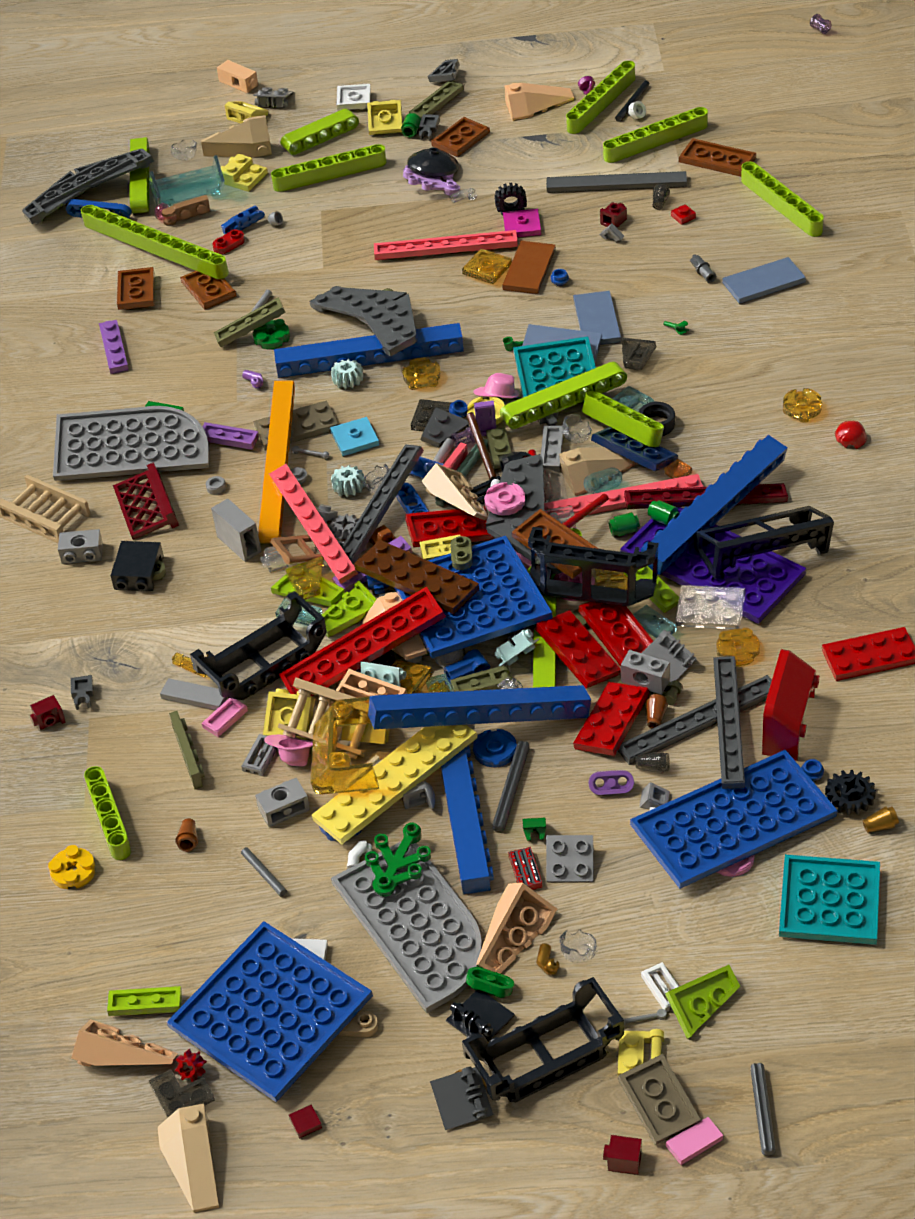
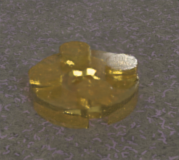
M428 358L413 359L402 370L403 380L411 390L436 387L441 377L439 364L437 362L435 364L430 362Z
M803 388V391L798 392L797 389H793L783 397V413L791 418L798 419L802 423L809 422L811 418L816 417L822 411L821 396L812 389Z
M750 628L722 631L719 633L716 643V652L718 657L735 656L736 666H745L752 663L754 658L759 655L760 642Z

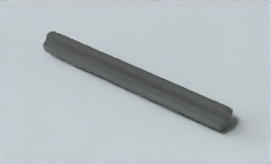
M519 741L517 743L493 820L494 831L503 832L505 830L530 749L527 741Z

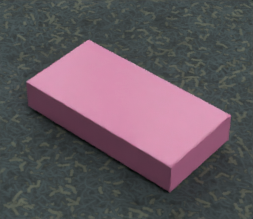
M229 698L202 722V727L219 738L248 711L247 706L236 699Z
M707 1117L668 1140L666 1147L678 1163L683 1165L721 1142L723 1134Z

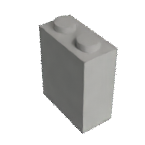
M228 498L211 508L217 537L244 562L261 553L257 526L250 517Z

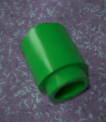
M409 113L406 115L401 126L402 134L405 137L411 138L417 134L421 118L417 114Z
M660 500L652 501L648 508V516H651L652 520L664 525H668L671 519H676L680 515L677 507Z
M632 512L614 516L613 519L608 520L612 536L617 535L619 537L637 532V527H640L638 516H634Z

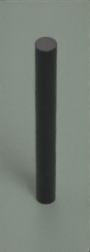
M645 80L615 116L617 122H620L627 114L630 104L636 102L650 84L649 81Z

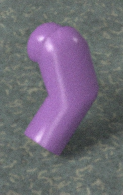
M249 370L243 371V379L250 380L254 388L262 387L264 381L260 373Z

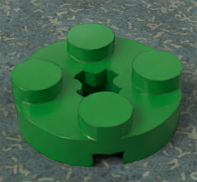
M283 319L271 320L262 327L253 330L254 343L261 345L263 349L280 348L283 346V342L286 340L288 342L290 339L289 327Z

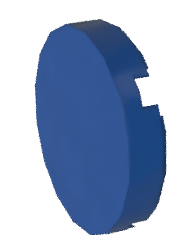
M497 729V731L486 730L474 740L473 753L475 759L487 767L505 766L512 762L517 747L516 739L510 732L503 729Z

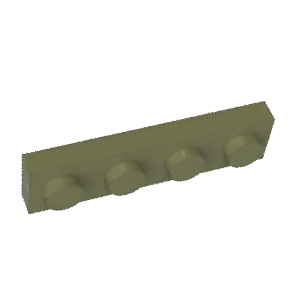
M453 80L448 81L410 110L409 113H415L421 119L423 114L433 115L464 90L463 84Z
M278 297L215 331L214 335L219 346L228 345L254 329L262 327L265 323L286 313Z
M178 711L171 712L169 715L194 790L203 787L201 778L205 777L201 764H196L199 761L196 749L191 750L190 746H193L190 733H185L188 730L185 718L180 719Z

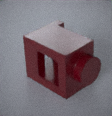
M612 202L605 209H600V224L608 227L610 224H613L618 228L627 220V207L623 203L617 204Z
M54 695L30 705L32 714L29 716L34 727L38 726L42 730L58 722L66 723L62 708Z

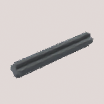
M753 1063L750 1071L761 1152L764 1156H772L776 1153L765 1068L762 1063Z

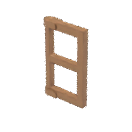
M309 535L271 539V544L279 552L286 564L325 560L321 554H314L305 543L313 542ZM297 543L306 555L292 556L282 544Z

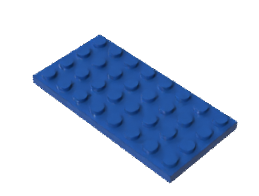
M783 750L745 767V788L722 789V782L719 779L630 819V826L678 888L681 889L837 817L838 810L790 754Z

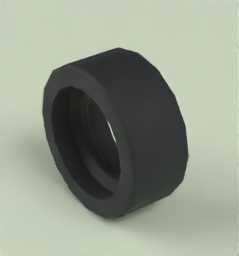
M655 401L649 402L639 409V413L649 418L662 416L667 419L659 422L664 426L662 436L673 431L675 427V411L669 404Z

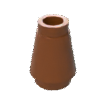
M653 694L646 701L647 726L652 729L661 725L668 707L667 699L662 695Z
M186 818L182 821L175 839L178 848L186 852L192 851L198 844L196 823L191 818Z

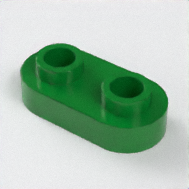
M482 967L468 969L466 983L472 989L491 993L498 998H504L512 994L514 981L510 977Z

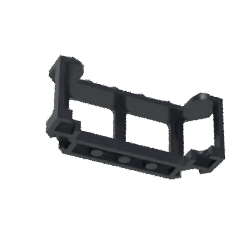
M532 527L528 538V547L531 548V570L529 575L544 595L626 607L654 596L657 585L659 543L648 542L647 550L644 552H639V547H635L634 553L551 543V536L547 535L546 539L542 537L543 528ZM536 554L540 558V564H536ZM547 563L581 567L582 584L550 579L551 568L547 566ZM653 564L652 579H639L636 581V572ZM592 569L626 573L628 576L627 590L591 585Z
M293 591L286 596V599L290 601L289 606L286 609L283 607L279 608V617L214 656L208 651L206 652L207 657H204V653L200 649L192 652L190 657L193 669L199 674H205L210 677L218 686L222 697L245 700L279 679L280 673L316 652L327 633L325 618L298 593ZM302 607L316 619L307 627V640L293 628L296 619L302 611ZM283 637H289L298 646L271 664L259 654L260 651ZM247 659H252L261 668L260 671L240 683L234 673L222 676Z
M594 977L582 980L575 985L572 992V1002L561 1005L544 1016H538L532 1022L524 1026H518L501 1037H495L489 1043H487V1039L483 1034H471L462 1041L465 1058L471 1059L486 1083L487 1093L492 1100L499 1101L501 1097H507L509 1102L516 1103L604 1059L609 1053L606 1046L612 1040H620L624 1035V1020ZM596 993L612 1015L608 1018V1023L603 1028L597 1030V1032L583 1013V1010L595 997ZM570 1021H575L589 1042L553 1060L539 1039L540 1036ZM524 1044H530L543 1065L512 1080L510 1075L503 1077L493 1060ZM480 1061H483L487 1065V1067L492 1073V1076L489 1077L488 1073L486 1072Z

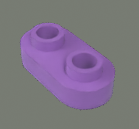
M626 770L597 771L590 776L588 784L590 790L597 795L627 793L633 788L634 778ZM620 777H625L627 779L625 785H620L618 783V779ZM603 779V786L598 787L595 784L596 780Z

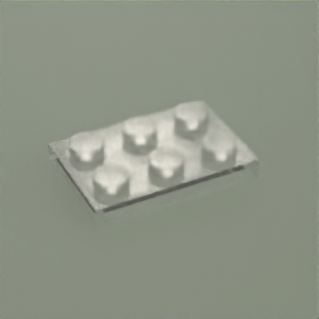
M682 585L675 619L676 626L740 629L745 589Z

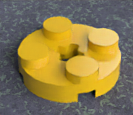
M76 845L66 847L65 850L56 854L48 864L53 883L62 889H68V887L73 886L76 889L88 884L95 875V861L92 854L85 849L78 848ZM71 866H76L77 868L76 870L70 869L68 871V868Z

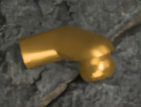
M542 943L539 947L536 963L546 974H556L560 964L558 961L554 962V959H550L551 946L547 943Z

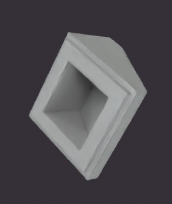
M650 782L642 790L640 807L650 809V807L656 808L667 803L670 791Z

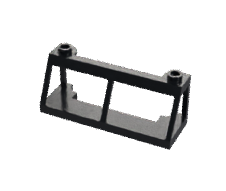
M805 506L696 531L694 548L714 579L725 577L724 570L727 567H735L737 559L805 543L808 544L810 549H815L819 555L828 553L834 521L831 516L811 506ZM812 513L822 517L821 519L811 521ZM789 517V521L794 525L774 529L764 522ZM756 524L768 530L722 542L714 539L717 533ZM710 543L715 545L713 565L702 550V546Z

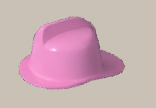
M503 373L491 375L485 387L474 390V394L478 396L517 398L519 396V392L515 390L514 377Z
M279 734L269 735L264 739L267 744L277 747L280 759L291 766L307 765L310 747L315 745L314 741L302 740L296 737L293 739Z

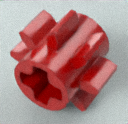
M188 1049L184 1052V1056L180 1055L176 1058L179 1064L175 1071L182 1076L181 1080L190 1078L191 1082H194L198 1079V1076L206 1073L203 1066L207 1060H203L200 1051L192 1053Z

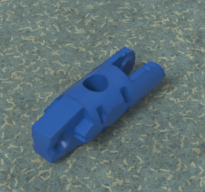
M256 205L252 206L222 224V232L225 235L231 230L241 231L261 220L265 214Z

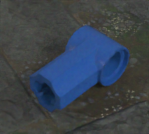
M474 649L467 652L462 660L444 667V673L450 683L452 679L488 670L490 665L481 652Z

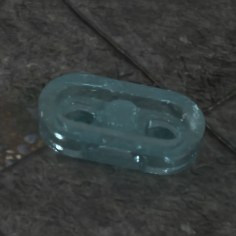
M614 467L592 473L585 477L584 488L590 494L615 488L621 484L622 474ZM608 476L612 478L611 482L608 480ZM591 481L594 482V487L591 486Z

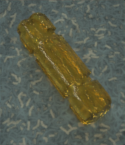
M178 652L172 656L173 664L197 674L193 669L190 657H184L183 654ZM199 673L197 674V675H200V676H202V677H206V676H207V675H205V674H199Z

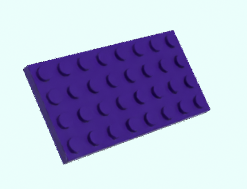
M677 507V508H678V512L681 513V511L683 510V508H682V507ZM650 519L620 548V552L634 553L635 547H639V552H641L642 546L646 542L652 541L659 530L663 531L667 525ZM731 531L715 534L714 539L722 542L741 536ZM710 543L702 546V550L713 565L715 545ZM693 544L661 575L759 624L806 575V568L771 551L737 559L734 568L729 566L724 570L725 577L714 579Z

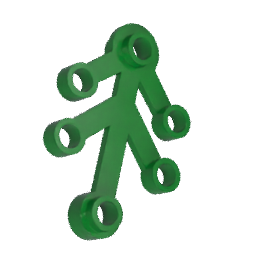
M410 822L403 828V839L394 855L388 846L387 835L378 834L375 836V847L380 849L388 865L385 873L379 865L378 853L375 851L366 853L365 862L375 876L373 889L378 895L383 897L389 896L394 892L396 885L411 879H419L422 876V868L417 863L421 861L426 862L431 859V850L428 846H421L417 849V853L405 857L410 845L419 842L422 838L421 828L416 823ZM408 867L407 872L395 875L397 870Z

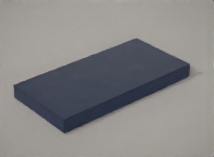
M612 427L596 432L591 437V441L653 471L660 470L678 460L676 453L661 446H647Z

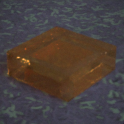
M677 459L664 468V474L672 479L689 476L692 474V467Z

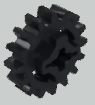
M842 770L840 776L834 773L833 779L827 780L825 795L834 807H838V813L846 810L847 815H850L851 811H855L858 815L860 814V809L868 811V805L873 806L876 790H874L875 783H870L869 776L863 778V772L861 771L856 775L853 770H850L849 774Z

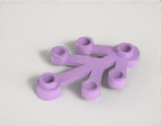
M408 165L403 169V177L408 179V184H422L423 190H444V194L449 196L457 195L460 190V186L453 181V174L443 176V179L446 180L444 182L441 181L440 176L431 177L416 173Z

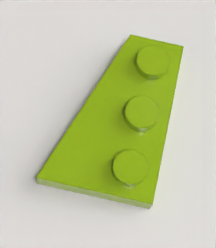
M297 564L271 587L273 594L287 596L295 591L307 602L329 607L336 604L342 598V595L345 594L344 588L300 564Z
M359 580L354 584L355 588L342 595L340 602L332 605L322 614L325 618L326 636L328 638L363 620L377 600Z
M728 964L665 993L687 1039L740 987V984Z

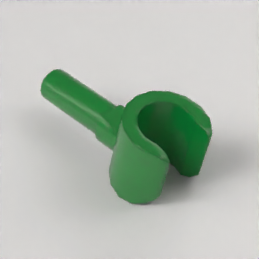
M685 320L679 324L668 321L663 323L664 326L675 329L679 335L689 331V329L685 328L688 325V322Z
M509 336L503 338L507 351H513V347L522 346L524 342L513 341V338Z

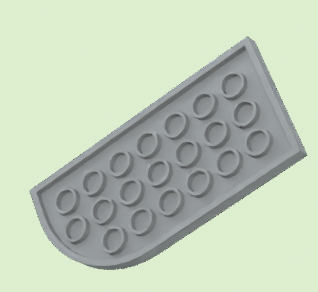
M148 406L57 414L53 467L54 481L140 474L147 471V465L153 462L158 472L209 468L210 449L207 435L201 424L193 416L182 410L167 406Z
M401 842L389 847L393 855L396 853ZM417 843L410 845L405 857L417 853L419 848ZM380 852L378 853L379 865L385 873L388 865ZM365 860L332 877L333 886L426 1014L452 1000L468 986L466 983L468 969L479 967L477 961L482 949L479 927L472 914L430 860L417 863L422 868V876L419 879H411L396 885L394 892L386 897L380 896L374 891L373 880L375 876L371 868L366 865ZM408 867L397 870L395 875L407 872Z

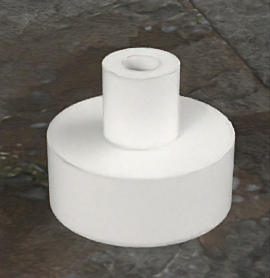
M641 101L631 103L628 114L633 119L644 117L646 114L645 105Z

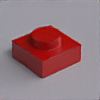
M684 204L671 210V217L682 225L695 219L696 212Z

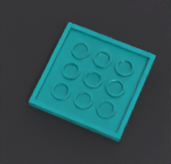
M588 336L513 347L523 398L596 368Z
M785 854L779 937L877 945L880 862Z

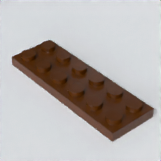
M379 540L354 563L355 570L410 595L427 586L440 608L452 614H455L480 590L479 583L382 540Z

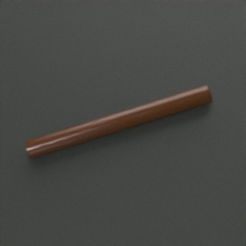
M470 412L466 416L490 480L497 476L473 412Z

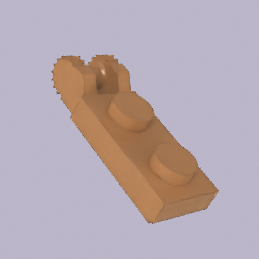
M203 195L173 204V206L167 207L161 212L162 216L165 217L163 219L164 224L169 226L176 224L177 221L211 211L208 197Z

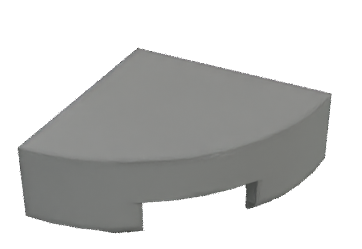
M610 224L599 234L602 238L614 240L615 242L622 240L624 237L613 224Z

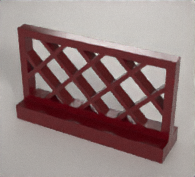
M154 462L147 465V471L113 485L133 540L169 524L172 529L179 526L165 486ZM148 478L144 485L139 484L140 481ZM129 487L126 493L119 491L123 488ZM135 489L140 490L138 495L132 494ZM146 491L152 492L149 498L143 497ZM128 499L134 500L131 506L125 505ZM140 501L146 502L142 508L136 507ZM151 504L157 505L154 510L148 509ZM132 512H138L136 518L130 517ZM144 514L150 515L147 521L141 520ZM156 516L163 517L162 520L153 522ZM138 524L144 525L142 529H139L134 532V529Z

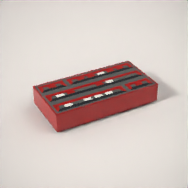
M531 847L508 852L516 882L524 883L532 890L542 888V881Z

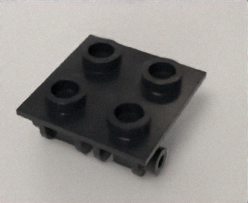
M476 990L464 1003L454 1002L451 1005L450 1011H452V1014L446 1019V1022L467 1037L471 1034H483L488 1043L515 1014L482 990Z

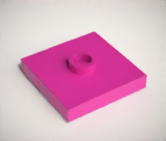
M538 209L503 212L505 231L516 230L517 237L541 235Z

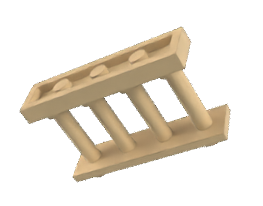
M29 475L24 477L27 488L13 502L0 499V518L56 543L59 542V533H63V527L78 513L86 517L91 515L88 502L84 498L77 497ZM33 493L40 496L27 509L20 507ZM47 500L54 502L43 515L35 514ZM62 507L70 509L58 522L49 520Z
M295 678L293 686L298 689L299 696L288 726L280 723L278 725V728L283 731V735L293 739L297 735L344 751V756L352 759H357V756L364 758L365 753L358 750L369 719V702ZM313 694L319 696V704L307 733L296 728L307 697ZM334 701L339 703L338 707L340 709L328 740L317 736L327 705ZM355 708L360 710L359 714L361 715L350 746L337 743L348 711Z

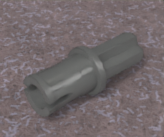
M692 255L690 262L696 268V272L702 275L706 282H713L716 279V273L711 270L709 263L704 262L699 255Z

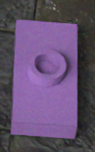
M493 400L474 403L475 418L482 436H486V430L496 428Z

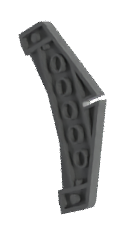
M137 149L75 168V174L69 171L23 208L22 212L31 224L41 223L44 217L76 196L83 194L88 188L97 187L101 183L136 169H145L154 160L144 149Z
M334 286L329 291L319 294L309 301L311 308L317 311L331 310L354 316L366 323L381 343L384 352L389 356H393L413 345L418 340L411 301L407 292Z
M540 454L513 460L505 464L499 483L507 482V485H513L512 483L519 485L525 492V505L521 510L511 515H497L489 512L486 521L487 533L495 538L506 535L514 550L530 561L531 550L514 539L512 531L539 509L544 511V467ZM536 554V564H540V558ZM547 563V566L551 568V574L563 573L552 564Z

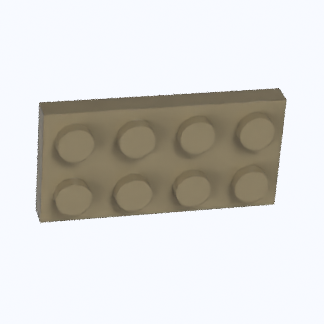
M327 400L293 410L290 443L331 432L330 427L338 425ZM270 417L253 421L256 431L259 432V438L264 450H267Z

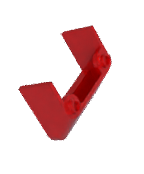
M780 650L765 702L762 755L772 756L786 750L795 761H798L800 738H805L807 725L803 724L804 713L808 698L815 697V688H818L820 675H816V670L790 650Z

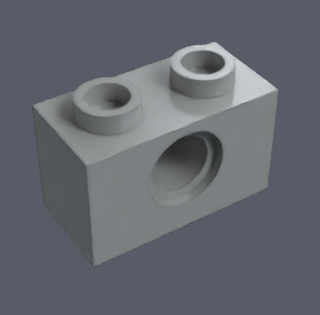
M100 529L59 533L58 552L61 563L102 561L103 541Z
M629 650L621 663V682L628 685L647 687L651 692L663 694L670 681V662Z
M297 778L285 781L280 785L255 795L258 810L268 827H272L310 810L307 794Z

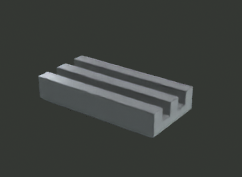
M258 735L241 766L243 772L250 770L251 774L258 772L259 776L264 775L277 751V747L271 746L266 742L262 749H260L265 737H267L266 735ZM260 749V751H259V753H258V757L256 758L254 764L252 765L251 763H252L253 759L255 758V756H256L258 750Z

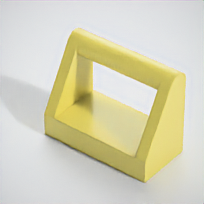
M231 101L225 104L227 119L240 124L247 118L267 116L269 113L267 109L242 101Z

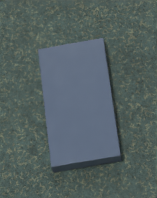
M789 257L722 278V283L739 304L806 282V277Z
M610 291L573 295L580 331L602 333L600 345L620 343L621 335Z
M528 324L522 346L588 336L595 363L602 340V333Z

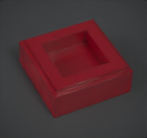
M312 1104L289 1114V1120L299 1139L322 1129V1124Z

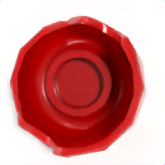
M858 421L842 422L834 433L836 441L845 448L848 445H853L857 449L867 441L864 426Z

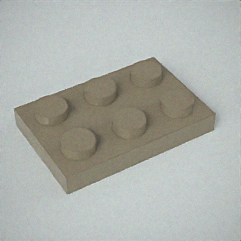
M663 1054L618 1075L622 1088L655 1145L687 1130L701 1121Z

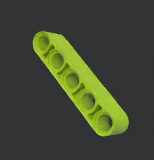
M342 109L285 134L281 138V146L290 154L296 155L353 130L358 126L359 118L349 109Z
M597 391L586 392L582 409L584 414L647 446H660L664 429L661 423Z
M92 766L84 773L91 800L111 856L115 860H124L131 854L124 825L104 770L99 766Z

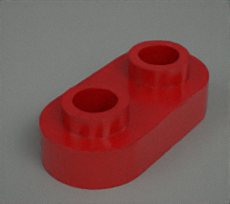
M235 229L217 238L212 243L213 251L218 254H226L245 242L244 233Z

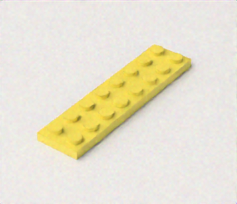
M468 725L424 727L313 813V821L343 845L401 799L406 792L424 781L477 739V733Z

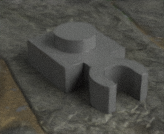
M423 114L419 125L420 140H423L424 136H428L429 141L432 140V132H437L440 123L439 115Z
M92 675L71 678V696L74 699L76 710H79V705L84 702L87 704V708L91 707L90 697L94 696Z

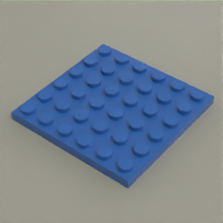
M506 535L472 546L473 564L466 570L453 568L451 553L428 560L479 583L480 588L455 614L442 609L446 617L419 633L431 658L535 625L541 621L553 619L552 611ZM395 588L402 601L411 596Z
M263 921L167 1021V1025L171 1030L277 1102L373 997L372 990Z

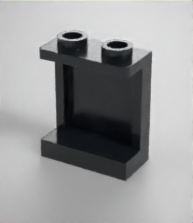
M121 541L110 575L113 588L115 590L153 591V577L158 560L163 562L164 558L161 542Z

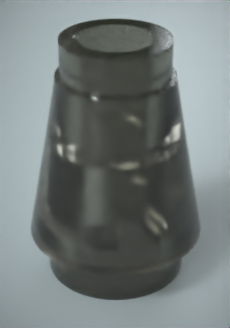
M659 183L653 188L652 206L654 209L660 210L663 208L670 195L668 185Z
M658 751L637 755L635 760L636 768L658 773L669 771V753Z

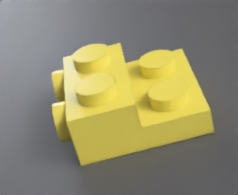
M401 100L367 103L369 135L402 132Z
M242 154L230 157L228 164L219 168L222 184L248 192L268 174L266 167L253 164L251 157Z
M276 689V692H269L263 735H283V731L278 728V725L280 723L288 726L299 696L298 691L297 695L289 694V690ZM307 697L296 729L308 733L310 720L313 717L314 697ZM296 735V738L307 740L306 738Z

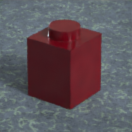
M611 1135L609 1145L605 1144L603 1151V1160H607L608 1171L639 1175L642 1139Z

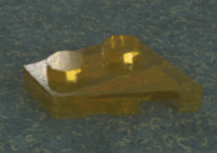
M322 556L285 569L286 576L295 592L304 600L320 595V583L323 576L322 568L324 566Z

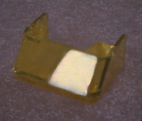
M370 697L337 700L314 725L311 786L315 793L323 795L379 789L372 763L351 765L348 754L336 752L338 726L371 723L368 716Z

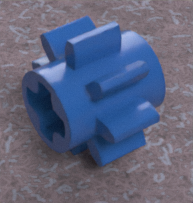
M367 575L369 590H374L375 594L385 593L384 588L389 587V585Z

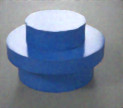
M556 269L552 272L551 282L553 284L564 285L569 281V275L566 270Z
M456 400L450 404L449 412L464 418L467 415L468 406L463 400Z
M807 760L801 767L812 781L819 780L824 775V768L818 760Z

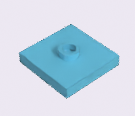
M367 417L330 427L331 434L342 456L379 446V440Z

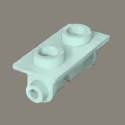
M530 629L522 630L511 638L515 646L509 640L496 648L495 656L503 661L499 666L505 663L508 666L519 659L518 654L521 652L527 654L536 648L534 643L540 639L533 640V633Z
M361 662V673L399 687L400 681L406 678V671H403L402 668Z

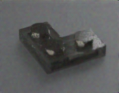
M168 1070L148 1080L167 1118L178 1108L203 1103L205 1106L215 1101L214 1095L204 1077L180 1087L172 1070Z

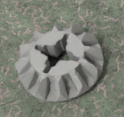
M347 513L345 516L338 515V518H332L329 529L334 537L347 539L359 518H356L355 515L349 516Z

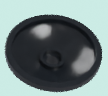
M434 147L415 152L407 160V165L412 171L427 176H447L454 174L459 169V163L455 157Z

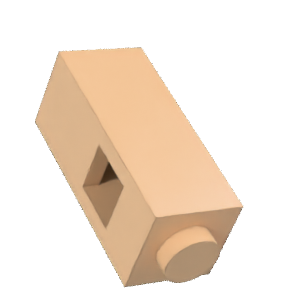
M230 60L217 67L219 82L245 93H249L258 86L256 71Z

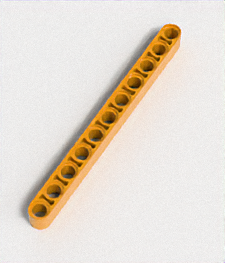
M294 380L274 381L258 531L260 544H271L272 538L281 537L285 498L269 474L285 464L288 466L295 397Z

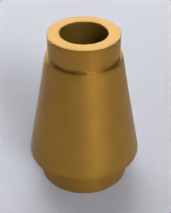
M885 806L862 820L866 832L869 833L895 828V825L899 824V819L892 806L889 808Z

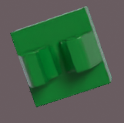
M545 817L522 819L523 831L527 841H531L533 830H537L540 840H544L546 832Z

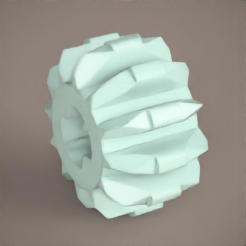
M341 360L340 363L336 362L334 367L331 368L332 381L338 388L344 387L346 390L348 387H351L353 389L354 385L359 386L360 382L363 381V370L361 364L357 363L356 360Z
M350 465L347 467L341 466V469H335L331 478L332 488L339 496L345 495L348 497L349 495L355 496L356 493H361L362 488L365 487V478L362 470H359L357 466L351 467Z

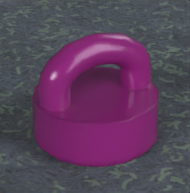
M582 77L578 81L579 89L585 95L591 92L595 86L593 77Z

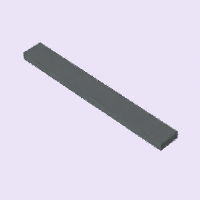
M686 171L547 177L546 179L547 193L687 187Z
M404 445L344 542L342 549L353 565L424 451L422 446Z
M735 656L713 657L722 789L745 788Z
M768 675L738 688L739 713L767 699L772 681ZM716 699L623 742L618 752L630 765L717 724Z

